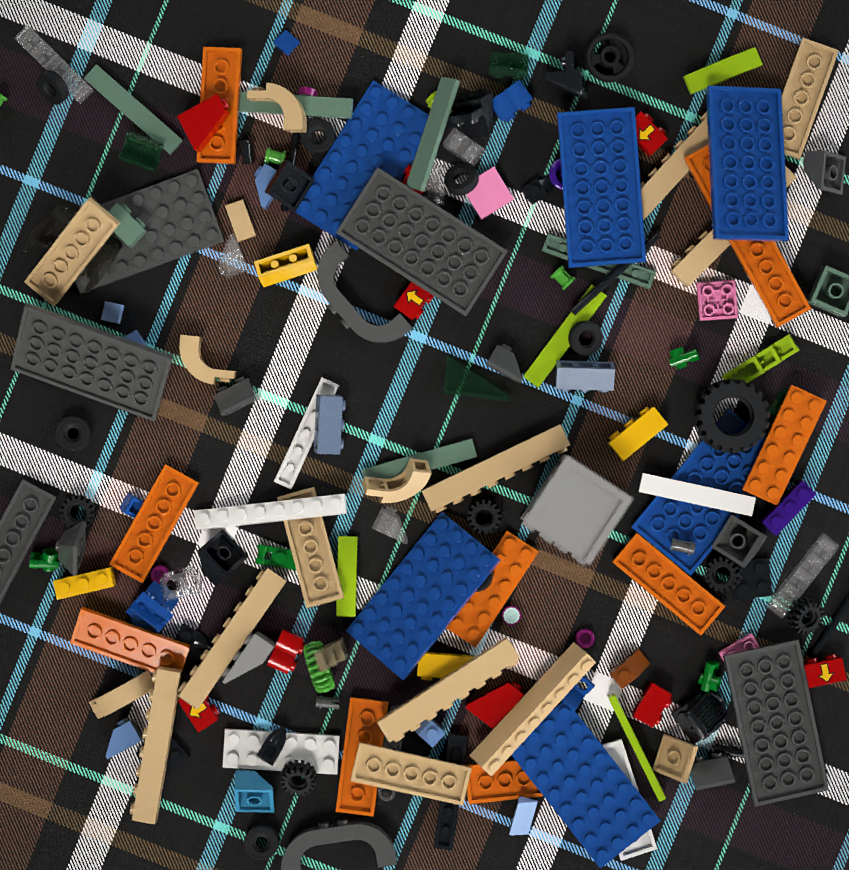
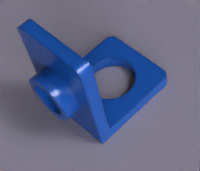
M585 676L579 681L585 682L588 688H581L577 683L561 700L573 711L578 708L584 696L595 687V684Z

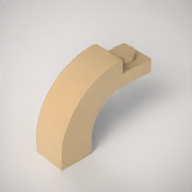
M266 83V90L262 87H254L253 90H247V99L250 101H271L281 106L284 114L283 130L294 133L307 132V119L304 108L297 97L290 91L273 83Z
M180 335L179 349L181 359L187 370L195 378L216 385L217 378H219L220 382L230 383L231 379H236V371L212 369L204 363L200 353L202 337Z
M410 458L405 470L396 477L382 479L364 476L362 484L365 495L378 496L381 503H394L406 500L424 488L431 476V470L428 460Z
M146 671L119 687L93 699L89 704L97 719L147 694L151 689H154L155 682H152L150 672Z

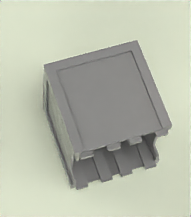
M561 455L520 517L523 520L521 524L532 532L535 529L539 531V536L550 544L554 541L553 545L565 554L568 551L573 553L571 557L582 565L586 563L590 565L633 498L568 455Z

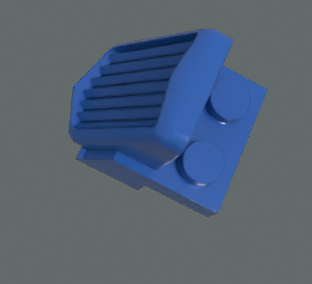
M154 581L145 592H142L132 602L125 612L129 614L133 625L159 633L164 625L173 617V614L170 612L178 603V598Z

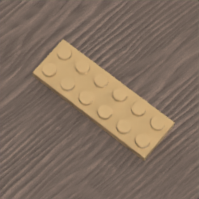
M806 38L801 39L781 95L784 154L798 160L803 153L839 52L837 49Z
M90 197L24 282L54 307L119 226L120 222Z
M312 487L279 496L277 499L278 501L317 497L315 488ZM323 517L284 521L306 608L343 599L344 595Z
M359 742L350 781L463 806L472 768L470 766Z

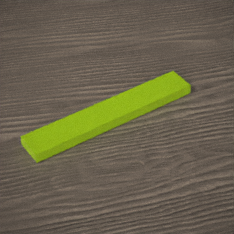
M591 285L585 292V294L582 296V298H584L593 288H595V286ZM603 292L599 293L576 315L572 312L568 315L523 377L537 388L540 387L556 365V360L559 361L569 348L568 335L571 328L580 321H589L607 295Z
M613 693L607 695L658 801L665 800L666 797L616 695Z

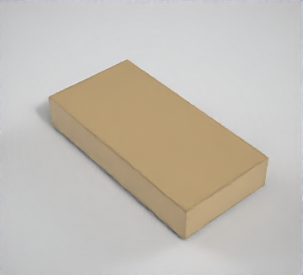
M244 200L225 205L237 241L241 242L255 237L256 234Z

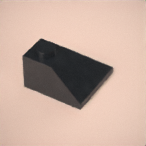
M223 529L198 550L202 572L215 587L248 558V555Z

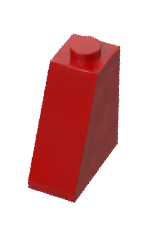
M216 94L177 116L192 147L198 153L203 151L230 115L228 110L230 105L225 97L222 98Z
M506 681L468 701L465 704V708L494 729L524 695L521 691L522 687L515 681L512 683Z

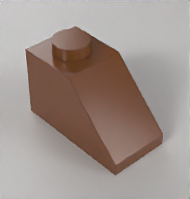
M638 648L608 672L620 688L623 689L634 681L649 666L650 662Z

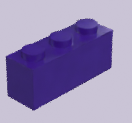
M798 480L780 499L778 506L774 505L759 522L772 535H777L810 502L816 493L804 481Z

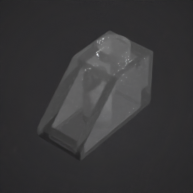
M444 165L432 166L425 188V198L437 206H444Z
M234 233L229 236L219 258V272L221 276L225 275L227 279L249 271Z
M388 505L386 508L382 507L372 529L407 545L408 538L401 518L396 514L397 510Z

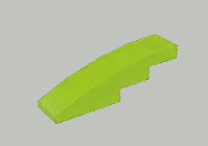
M756 47L685 75L683 78L691 95L706 89L707 86L718 85L747 71L758 68L763 64Z
M788 334L722 375V378L724 380H744L748 383L798 352L799 348L791 335Z
M338 536L337 573L344 595L343 599L336 601V616L356 617L358 537Z

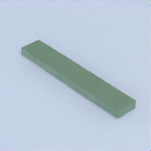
M97 64L84 77V80L170 155L183 142L178 135Z
M441 77L406 184L410 189L425 191L460 83L457 79Z
M240 92L239 112L284 115L278 103L250 101L247 99V92ZM294 95L302 104L306 116L352 119L353 99Z
M548 233L542 252L568 261L566 239ZM633 263L617 278L650 289L656 271ZM620 264L589 266L587 268L609 275Z
M468 439L362 469L363 477L389 479L400 475L405 470L410 458L428 460L430 470L475 458L477 454L473 440Z

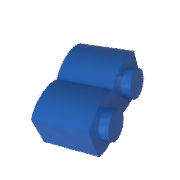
M519 80L492 99V108L501 123L503 121L508 123L516 117L514 113L520 109L522 112L532 105L530 102L533 101V98Z

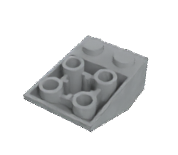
M257 631L255 634L251 632L244 642L246 645L245 649L241 648L233 658L235 664H230L222 676L225 679L222 683L225 684L264 663L276 642L260 631Z

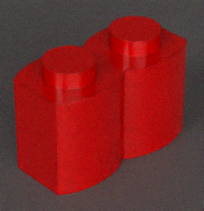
M283 628L267 665L285 674H288L290 670L294 671L298 662L295 660L297 653H302L306 645L303 643L304 638Z

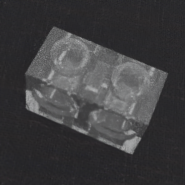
M456 128L452 129L443 142L444 148L474 167L485 153L484 148Z
M193 567L184 568L182 573L175 574L174 571L163 573V577L159 579L164 601L204 592L199 569L193 570ZM187 576H192L195 579L194 586L186 584ZM170 580L176 583L174 591L167 588V582Z

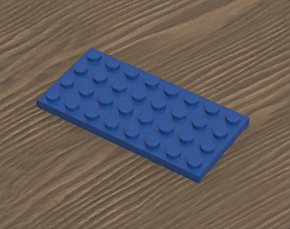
M373 80L353 111L352 119H348L312 178L315 181L295 213L357 251L359 249L357 246L336 234L338 228L377 167L401 182L408 164L411 165L415 159L429 115Z
M707 86L706 102L713 240L788 241L789 230L781 89Z
M635 107L557 113L568 268L646 262Z
M729 408L715 423L717 428L726 434H737L747 426V423ZM765 438L760 439L758 444L750 447L749 450L738 453L717 451L705 444L702 439L670 479L756 497L742 490V487ZM655 496L631 527L691 576L713 549V543L730 516L733 515L739 518L741 514ZM675 538L687 542L692 540V543H696L694 554L687 555L684 552L671 551L672 539Z
M441 512L348 627L346 632L398 677L405 680L501 560L446 514Z
M560 702L512 753L516 762L600 868L661 821L579 715L564 702Z

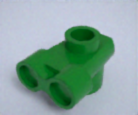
M684 347L669 352L671 357L669 358L672 368L676 367L677 370L687 367L689 362L700 360L696 348L686 353Z
M44 549L43 554L31 552L29 568H43L47 572L58 569V551H55V549Z
M713 660L706 662L705 672L701 673L698 682L701 685L700 690L710 692L711 690L718 691L721 684V677L716 676L719 662Z

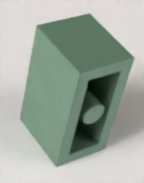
M116 203L108 211L120 222L114 233L130 248L147 232L144 229L146 225L138 217L134 219L130 215L132 211L125 204L121 206Z

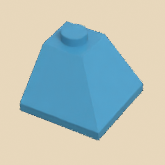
M236 771L234 785L236 812L274 813L273 787L256 771Z

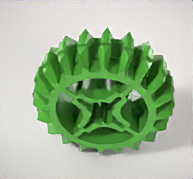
M313 641L305 645L303 649L306 664L315 690L318 693H325L334 689V676L331 667L326 671L320 672L314 653L324 647L321 641Z

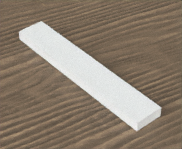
M321 377L274 482L292 489L314 441L316 394L335 395L339 387L338 384Z
M642 473L638 491L752 516L756 497Z

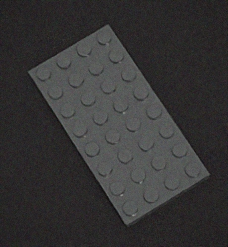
M378 167L336 232V234L464 316H467L508 252Z
M196 169L100 204L107 212L116 203L121 206L125 204L132 211L130 215L134 219L138 217L146 225L144 229L147 232L132 248L113 232L75 281L80 294L225 242L199 170ZM76 214L54 221L59 236Z
M26 303L22 314L11 370L155 422L173 356Z
M795 639L723 655L753 805L756 807L829 790L799 640Z

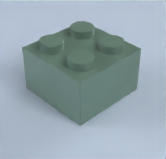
M829 266L821 267L807 302L841 318L847 316L849 311V275Z

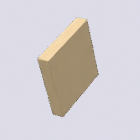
M663 734L652 770L682 783H687L698 746L671 735Z

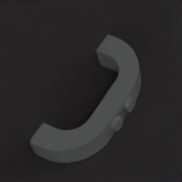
M335 241L321 257L317 271L319 288L325 299L329 302L327 307L334 315L338 313L342 317L340 322L346 329L350 327L357 335L370 342L389 343L405 336L413 328L400 313L385 325L376 326L369 324L337 289L335 285L336 270L349 258V255Z
M348 819L338 820L337 824L329 825V822H322L316 827H311L298 833L286 847L282 858L281 870H302L301 857L310 847L351 840H362L373 847L376 853L378 868L397 865V856L391 838L379 826L366 821L348 822Z

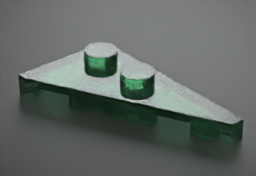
M447 357L444 394L510 401V396L453 358Z

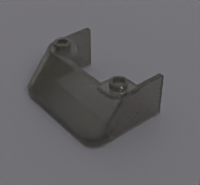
M57 205L32 228L23 250L27 252L35 243L42 248L50 249L77 212L67 205ZM112 235L84 270L85 275L90 279L85 288L87 293L104 277L122 248L121 242Z

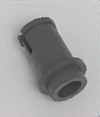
M673 538L670 550L684 552L687 555L694 554L696 543H692V540L687 542Z
M323 694L316 697V707H319V709H339V704L331 702L339 703L340 697L323 696Z

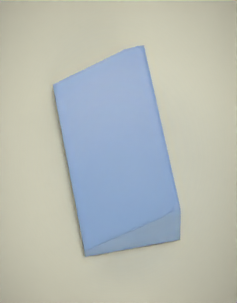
M519 796L510 825L509 835H526L529 833L538 803L537 800Z

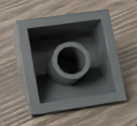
M244 377L233 381L235 385L229 388L223 386L216 390L217 394L213 396L222 416H227L260 399L249 378L244 379Z
M714 752L710 754V757L695 756L690 776L696 790L735 783L726 754Z

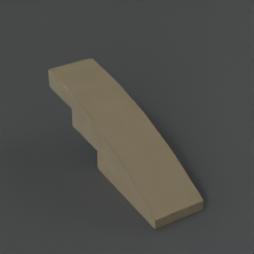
M343 637L317 650L314 656L320 672L328 670L329 667L337 665L338 662L346 660L349 654Z

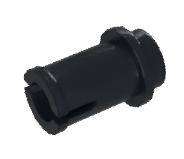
M251 140L239 141L240 145H238V148L241 150L242 165L254 163L253 143H251Z

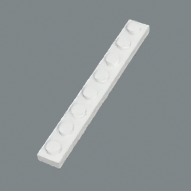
M337 494L194 510L195 529L205 530L347 514L346 495Z

